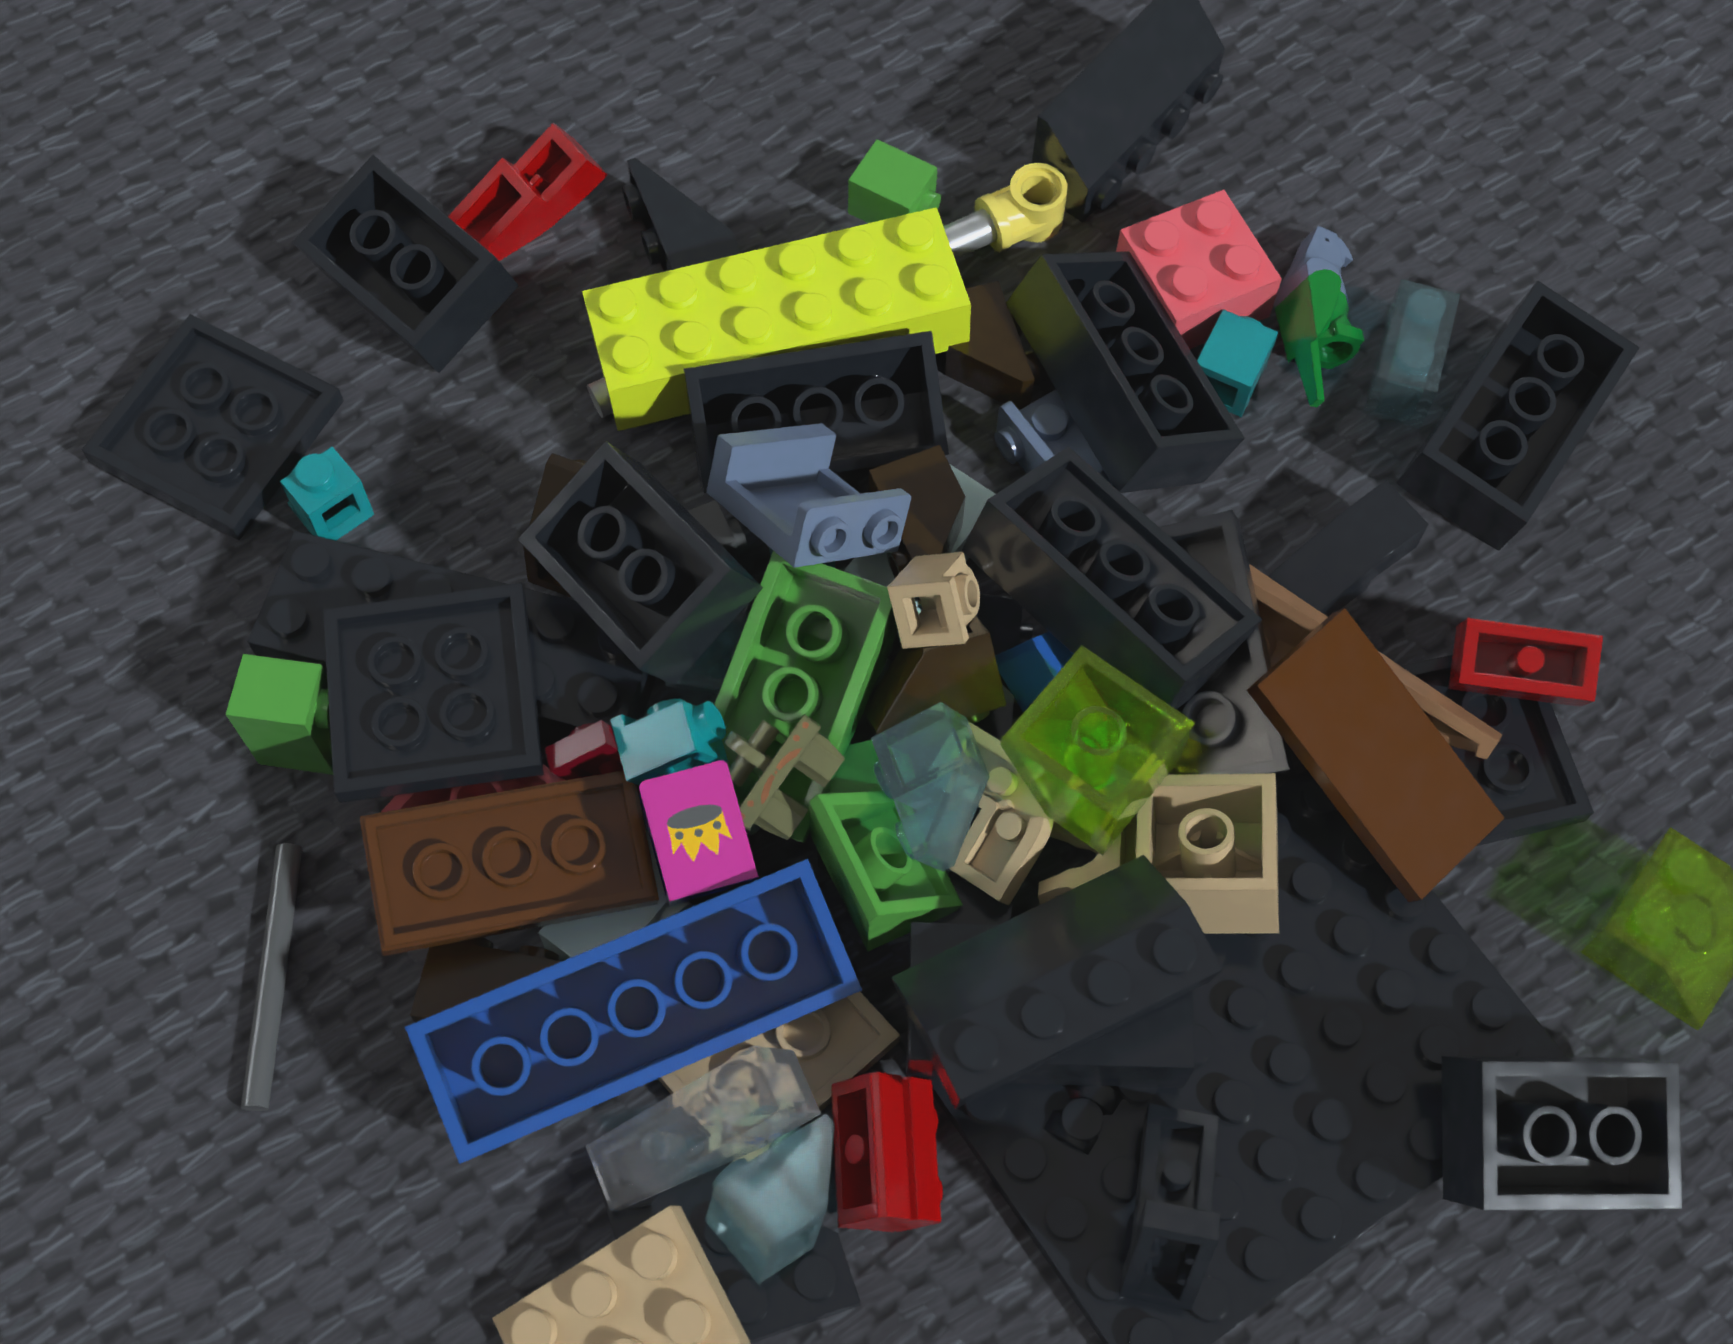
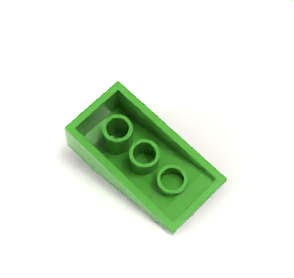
M773 550L760 584L763 589L755 597L715 702V706L719 710L726 728V735L722 741L728 759V768H730L739 755L724 743V740L731 731L749 740L762 720L768 722L780 731L765 752L774 758L804 714L821 725L818 733L827 738L844 756L884 668L898 631L886 586L822 563L793 568ZM756 766L741 787L733 783L739 807L764 772ZM793 767L779 788L809 809V801L817 794L828 793L837 771L824 788ZM809 810L791 835V839L802 843L806 842L810 833Z

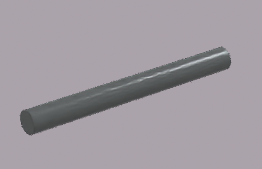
M281 843L276 845L241 1100V1109L247 1111H268L270 1105L303 848L296 844Z

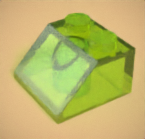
M1081 646L1003 736L1000 745L1045 814L1098 853L1104 855L1178 763L1195 722L1096 654Z
M1670 827L1643 854L1582 948L1581 953L1698 1031L1705 1023L1733 977V870L1731 866Z

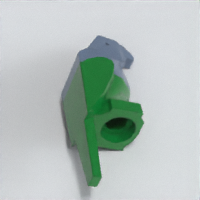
M1317 226L1301 242L1292 264L1279 286L1273 304L1288 363L1295 358L1309 405L1315 408L1325 401L1321 367L1333 369L1346 363L1357 354L1360 345L1364 342L1362 329L1353 327L1347 319L1349 303L1341 277V267H1346L1353 260L1352 255L1336 233Z

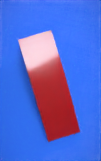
M552 123L514 165L502 157L448 217L501 261L555 225L608 175L572 136Z

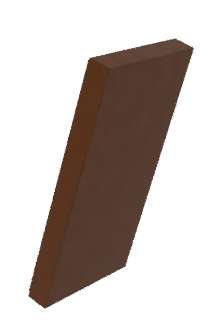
M1345 608L1332 613L1246 690L1408 902L1422 900L1505 818Z
M624 770L360 816L383 956L656 905L659 902L637 785L626 781Z

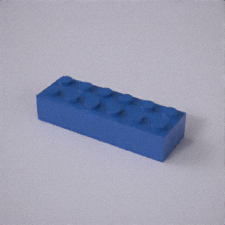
M806 859L413 1023L405 1028L458 1162L461 1164L860 992L862 989L810 863Z

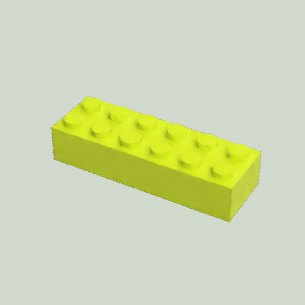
M937 207L582 291L618 431L689 414L684 368L932 331L935 354L948 351V346L970 341L971 303Z

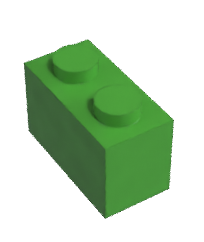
M243 654L226 716L258 764L333 775L328 682L323 666L315 663Z

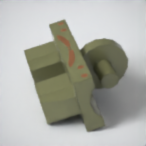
M803 715L774 758L765 752L780 731L762 720L749 740L733 731L724 740V743L729 748L739 754L729 768L733 783L741 787L755 766L764 771L739 807L744 826L748 830L755 823L765 831L788 840L809 810L779 788L791 769L795 767L825 788L844 761L845 757L827 738L818 733L821 725L807 715Z

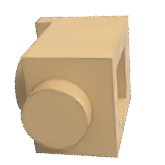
M964 552L915 556L887 586L902 648L965 644L969 639L966 627L978 613L980 590L973 571L966 564ZM914 597H919L922 611L919 614Z

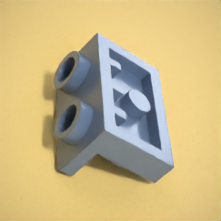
M1056 389L1021 410H1018L1011 401L999 407L994 437L999 451L1009 463L1015 464L1018 462L1024 471L1029 473L1069 446L1112 485Z

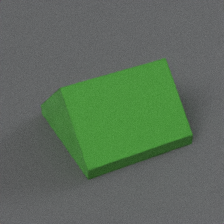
M904 790L817 794L809 801L810 836L867 952L910 933L911 922L932 923L954 913L963 906Z

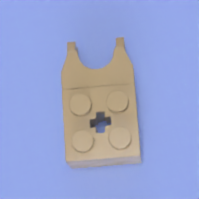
M1275 773L1138 775V783L1112 784L1076 806L1055 804L1054 823L1049 837L1067 842L1077 848L1091 850L1098 855L1093 861L1082 867L1067 869L1056 876L1040 881L1038 888L1040 905L1055 898V896L1066 893L1144 855L1188 903L1203 933H1279L1278 822ZM1073 815L1085 817L1089 821L1080 824H1069L1061 821L1059 818Z

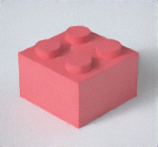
M1225 190L1218 191L1120 230L1116 252H1130L1189 349L1207 342L1223 309L1238 316L1254 318L1257 321L1270 317L1282 278Z

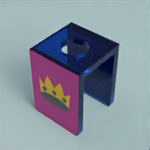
M720 760L640 783V805L668 907L739 888L758 878L729 768L725 761Z

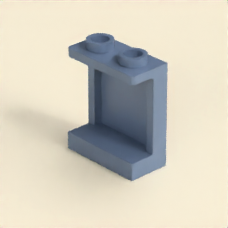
M822 423L718 435L706 492L793 568L898 551L911 502V496L901 488L860 494L831 471L829 465L836 434Z

